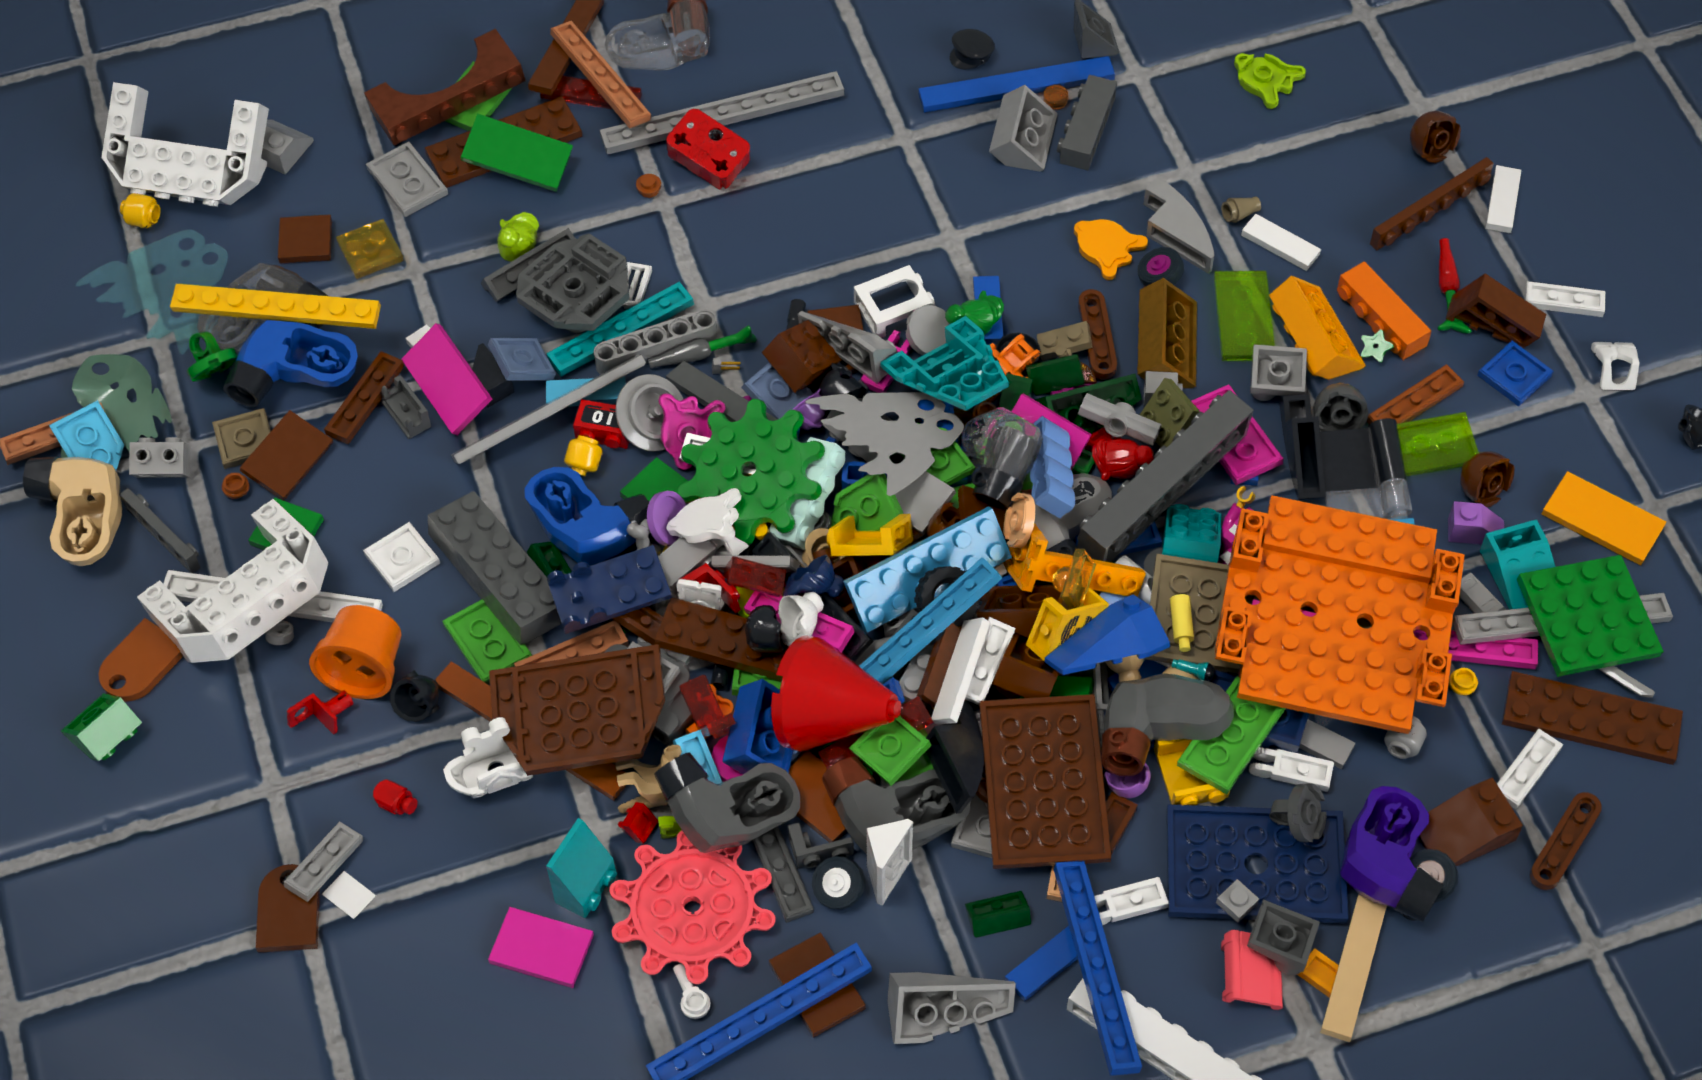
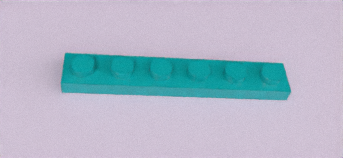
M678 282L603 322L594 331H587L546 353L547 358L562 377L595 359L594 348L597 344L659 324L693 306V298L684 286Z

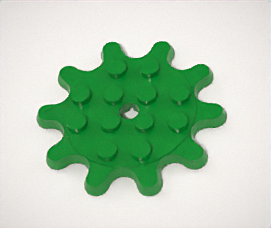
M761 399L750 400L747 404L745 415L742 419L735 422H730L721 412H713L709 415L707 424L712 432L709 441L703 445L687 444L681 450V458L684 462L693 465L696 468V473L690 481L681 484L677 490V494L682 497L684 502L690 503L704 497L719 496L733 488L738 489L741 494V500L733 508L737 509L739 518L733 523V526L735 528V537L747 543L748 546L755 540L756 530L763 523H772L780 533L791 532L795 526L794 517L790 512L792 503L798 499L813 501L819 498L822 493L821 485L807 477L806 469L810 463L824 456V445L819 441L806 443L798 441L797 431L804 422V417L800 411L789 410L780 419L771 421L766 416V404ZM756 465V471L753 475L744 476V467Z

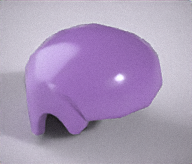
M1145 762L1142 771L1134 776H1118L1109 771L1105 772L1104 776L1112 792L1119 797L1131 799L1138 797L1147 789L1151 772Z

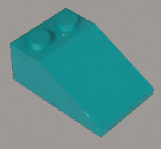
M579 818L546 865L555 903L583 918H586L590 911L596 910L601 901L602 892L606 887L609 888L617 876L613 857L586 823Z

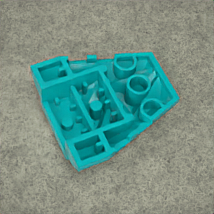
M967 316L945 327V344L913 361L903 351H900L880 362L881 368L896 381L965 411L1009 387V381L998 360H995L992 356L991 346L987 345L984 340L982 329Z

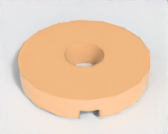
M1017 493L1011 499V501H1015L1013 507H1009L1006 510L1003 533L1005 539H1009L1007 542L1009 547L1022 549L1030 539L1034 527L1035 502L1032 495Z

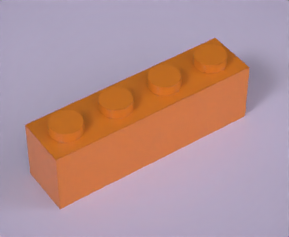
M1365 261L1340 275L1337 292L1341 299L1347 301L1354 308L1356 314L1371 326L1375 334L1379 330L1384 331L1385 340L1394 345V348L1390 349L1393 353H1396L1402 360H1405L1427 347L1432 332L1431 329Z

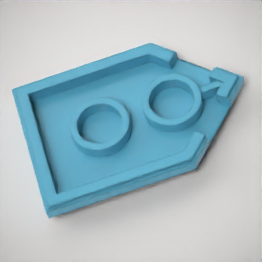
M98 400L49 425L67 457L97 459L113 465L117 471L124 443Z

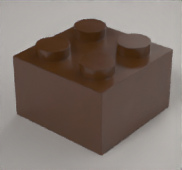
M809 320L779 333L762 351V354L794 393L820 381L827 372L833 369L831 367L832 363L838 364L841 361L834 348L827 343L817 327Z

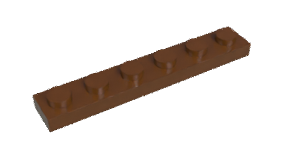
M1488 157L1484 158L1375 227L1370 245L1376 251L1385 245H1391L1402 234L1410 233L1416 225L1423 221H1429L1441 209L1446 210L1460 197L1465 198L1477 186L1485 185L1491 178L1494 163Z

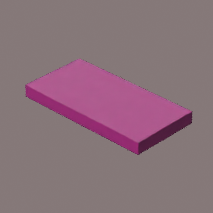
M435 323L401 359L452 434L458 435L492 400V397L440 324Z
M1228 384L1191 402L1200 412L1205 413L1217 395L1223 396L1228 390H1231L1235 395L1236 393ZM1252 416L1246 436L1219 462L1230 478H1232L1235 485H1238L1282 465L1283 457Z

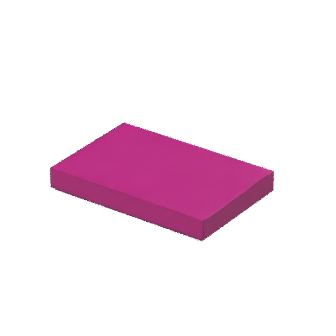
M1024 393L1021 394L996 441L1000 443L1005 430L1010 432L1013 430L1027 436L1029 426L1041 416H1044L1068 431L1070 435L1069 451L1072 456V466L1070 469L1073 470L1092 434Z
M509 907L488 961L492 965L574 988L594 933L588 929Z

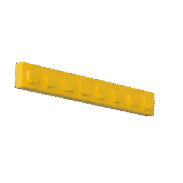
M176 284L170 308L173 312L376 329L381 304L377 300Z

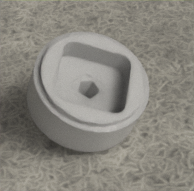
M284 620L280 621L265 632L267 642L273 645H284L291 642L294 638L293 625Z

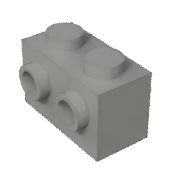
M177 437L165 438V442H155V438H139V442H130L129 475L136 478L190 477L191 445L182 442V438Z

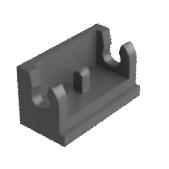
M399 375L394 378L395 387L389 391L385 385L382 387L383 400L381 402L409 440L430 428L431 423L427 409L403 377Z

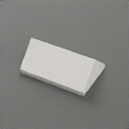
M909 819L867 828V868L876 901L880 905L884 904L912 860L913 821Z

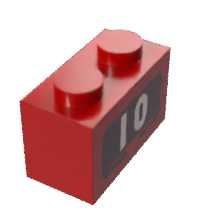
M581 399L573 424L575 439L580 435L599 441L598 444L606 445L610 448L619 447L627 449L629 441L618 426L616 405Z

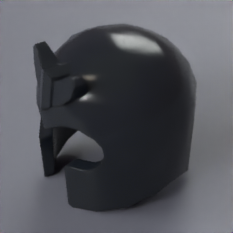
M840 363L831 364L833 369L822 377L818 386V390L821 389L819 391L821 396L849 394L856 398H863L869 391L867 385L860 379L857 381L852 377V372Z

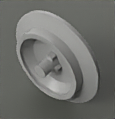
M646 374L631 379L621 389L616 401V419L621 432L630 443L646 451H661L665 449L661 441V426L664 414L658 402L659 396L667 393L671 394L678 401L683 400L679 390L670 381L661 376Z

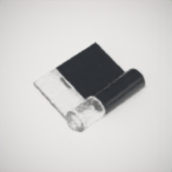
M1379 419L1372 422L1368 428L1320 432L1326 507L1384 519H1408V516L1412 513V506L1395 419Z

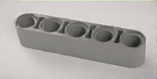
M703 309L601 342L594 348L596 370L599 374H603L637 355H642L646 362L645 364H648V359L657 357L693 340L705 339L708 342L715 340L717 337L716 316L712 311Z

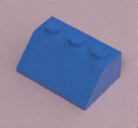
M764 679L754 681L739 688L722 762L742 774H745L760 763H773L789 773L793 750L783 747L777 740L771 715L772 692L780 693V689Z

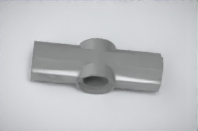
M1088 393L1085 395L1078 412L1079 416L1103 425L1108 434L1114 437L1127 435L1151 446L1155 444L1162 427L1160 423L1136 414L1134 408L1128 403L1119 402L1114 405Z

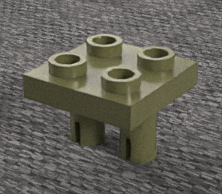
M1164 378L1140 415L1162 425L1156 439V443L1161 448L1163 446L1168 447L1173 442L1172 440L1181 429L1186 430L1190 427L1191 421L1200 411L1172 379Z

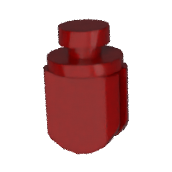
M385 779L379 782L373 790V797L378 806L395 815H402L403 813L410 815L416 810L418 805L417 799L412 797V792L407 790L408 788L391 780Z

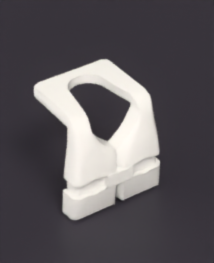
M1593 342L1591 350L1593 353H1596L1595 355L1603 364L1600 379L1601 389L1635 390L1640 363L1635 345L1623 342H1615L1614 344L1611 342ZM1616 359L1624 360L1631 364L1626 380L1620 384L1612 381L1611 362Z
M679 579L676 585L680 600L719 610L722 587L720 585L704 582L699 584L698 581Z

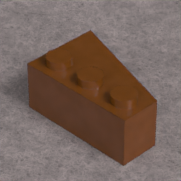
M1485 273L1452 295L1446 319L1454 321L1455 318L1469 323V328L1477 331L1478 327L1493 332L1492 337L1507 343L1513 340L1519 346L1525 348L1540 338L1547 314Z

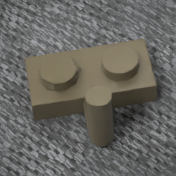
M1087 321L1037 334L1042 361L1056 357L1071 356L1074 352L1093 348L1090 326Z

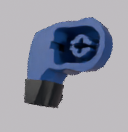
M267 320L256 328L242 345L236 361L232 364L223 389L234 401L245 406L255 407L271 389L273 382L279 379L292 383L306 382L322 387H337L348 381L355 373L358 358L356 345L348 336L341 333L327 332L299 322Z
M552 467L542 470L533 476L525 487V499L552 544L568 554L577 563L586 562L591 566L618 556L632 544H636V538L631 537L627 533V526L630 523L640 525L644 519H647L649 501L643 494L615 502L614 506H603L595 494L586 487L579 473L568 467Z

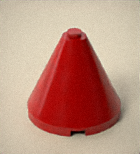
M805 635L797 638L786 650L778 667L776 675L783 676L780 693L772 692L771 715L776 738L785 748H791V750L806 751L891 723L900 715L901 702L895 693L820 637Z

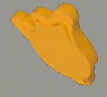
M1104 219L1079 221L1074 226V234L1077 237L1080 254L1086 260L1099 267L1105 280H1113L1116 277L1117 268L1131 264L1132 255L1128 253L1129 251H1142L1147 248V237L1131 234L1114 221Z

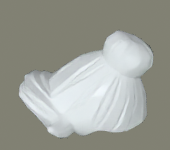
M805 593L803 597L798 595L782 597L779 603L778 614L781 620L780 631L782 632L781 641L783 644L790 646L801 636H812L817 624V614L822 611L824 606L821 597L817 593Z

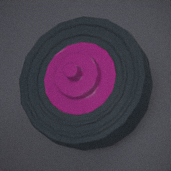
M1170 247L1153 249L1140 260L1138 265V276L1145 287L1162 278H1165L1174 285L1184 272V263L1181 256Z

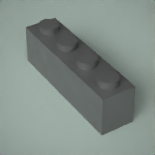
M1089 75L1086 83H1081L1078 92L1079 102L1074 101L1071 111L1072 120L1068 119L1065 125L1064 134L1066 136L1065 138H1060L1057 152L1060 153V164L1089 170L1116 98L1117 81Z

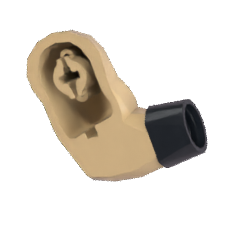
M56 456L29 459L25 464L23 474V487L26 496L57 502L56 518L50 535L52 549L62 559L76 566L91 565L104 557L111 547L122 518V502L119 495L120 478L113 465L97 459L84 457L60 458Z

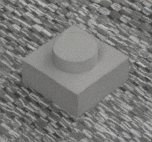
M1238 879L1216 900V903L1237 922L1245 917L1259 902V898Z

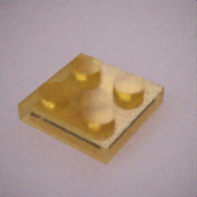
M384 219L336 237L337 243L356 279L404 261L403 255Z

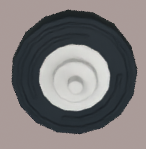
M834 856L825 859L817 866L812 877V888L814 895L821 904L830 909L842 910L852 907L860 900L865 888V878L863 871L856 862L847 857Z

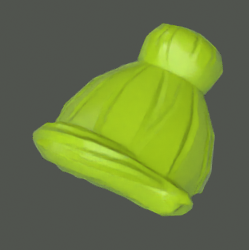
M522 212L514 215L508 221L500 220L501 230L497 237V246L504 260L512 262L534 249L539 223L534 215Z

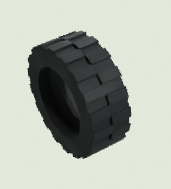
M946 566L937 567L932 571L926 572L925 576L920 578L919 584L915 588L916 596L914 597V603L917 605V612L920 613L934 600L935 591L940 585L954 583L966 571H962L958 567ZM980 599L953 623L961 627L965 620H971L974 613L978 610L977 606L980 603Z

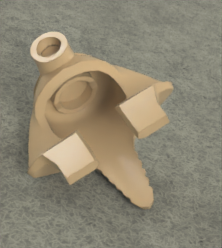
M680 745L666 747L661 757V764L658 766L648 765L637 759L616 762L617 771L633 767L638 772L618 775V786L635 785L638 793L641 795L619 805L618 810L620 813L625 814L627 809L632 808L635 802L644 803L648 809L668 805L654 773L680 756L682 753Z

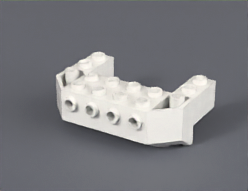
M113 82L102 159L121 186L130 189V194L146 195V193L154 194V197L169 200L171 196L178 197V201L194 203V200L203 201L204 205L218 207V204L232 205L259 184L267 167V161L261 159L269 108L259 103L235 100L227 150L141 138L148 91L139 86Z
M274 499L251 514L262 535L272 545L198 597L187 607L160 580L137 596L150 618L176 644L187 662L229 660L320 593L328 561L314 536Z

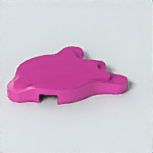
M665 393L659 396L658 399L664 414L661 426V441L667 452L673 457L676 467L687 470L692 465L681 461L679 458L686 434L691 433L711 438L712 432L707 424L708 417L713 412L724 413L726 406L722 401L714 400L703 409H700L698 407V399L694 396L678 401L671 394Z

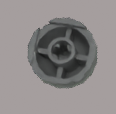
M1336 383L1325 387L1317 395L1313 405L1314 416L1319 417L1321 432L1361 429L1366 424L1369 416L1364 396L1357 388L1345 383Z

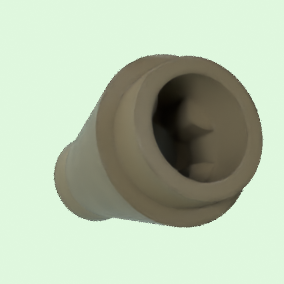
M1256 196L1251 198H1228L1222 204V215L1227 222L1236 223L1254 212L1260 211L1261 202Z

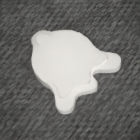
M733 488L719 496L704 497L689 503L668 522L666 526L667 531L672 536L684 537L688 543H699L710 539L732 540L735 537V530L732 525L739 518L737 509L733 508L741 500L739 490Z

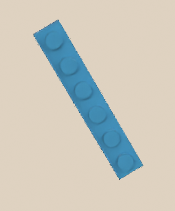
M982 557L859 667L884 684L1002 579L1001 575Z

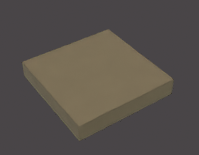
M264 408L212 422L224 469L242 465L271 432Z

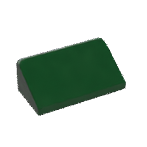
M1078 354L1026 366L1028 377L1033 379L1032 391L1035 396L1085 384L1084 371Z
M552 542L531 544L526 552L546 577L555 570L562 571L563 574L572 572L559 549Z
M1022 891L965 904L971 929L975 937L986 936L1031 924L1030 908Z

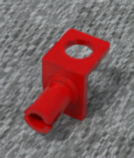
M345 690L325 703L312 693L287 710V724L290 728H293L314 714L334 735L338 732L336 715L353 706V700ZM305 707V710L302 712V714L295 717V714L298 712V710Z

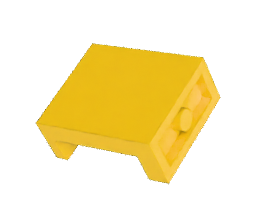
M899 514L877 531H857L854 516H847L829 528L827 533V544L831 548V556L894 555L913 541L910 514Z

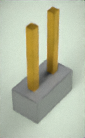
M713 358L712 374H720L721 370L740 369V366L721 367V365H740L741 362H721V358Z

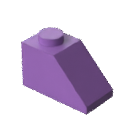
M1454 501L1448 517V542L1482 545L1486 533L1504 528V520L1483 504Z

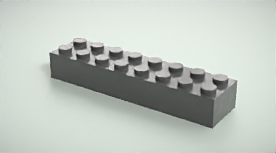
M1228 390L1223 396L1217 395L1205 413L1199 412L1191 421L1190 427L1186 430L1181 429L1172 440L1173 442L1168 447H1161L1150 464L1144 463L1136 472V477L1133 480H1126L1118 488L1117 494L1112 499L1108 497L1101 503L1098 508L1099 511L1093 517L1088 515L1079 526L1081 528L1080 534L1077 537V547L1082 556L1111 563L1246 436L1254 410L1231 390Z

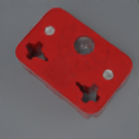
M690 109L667 136L668 156L719 190L722 187L727 189L750 161V144L699 109Z

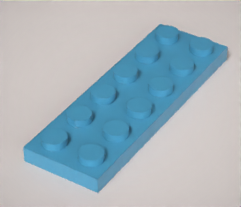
M986 507L843 582L863 630L868 633L917 607L916 603H914V597L916 596L915 588L918 586L920 578L924 577L926 572L932 571L937 567L946 566L958 567L962 571H967L982 557L992 567H995L1012 558L993 508ZM951 584L940 585L935 591L934 598L939 596Z

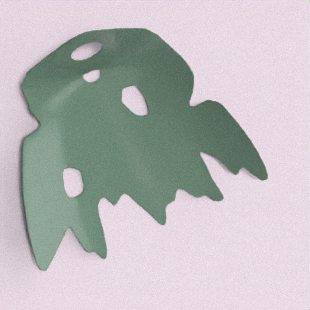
M92 355L82 363L74 377L72 391L77 398V402L82 407H86L97 400L99 403H102L107 417L129 452L130 442L139 441L141 435L147 438L151 436L153 438L158 437L153 415L158 417L163 424L165 419L169 423L172 422L169 409L159 389L155 388L153 394H151L152 384L148 371L138 360L129 355ZM102 362L109 366V371L106 374L98 375L92 371V366ZM118 382L119 387L112 389L110 385ZM134 388L136 392V402H130L127 398V393L130 389ZM62 448L61 458H66L67 455Z

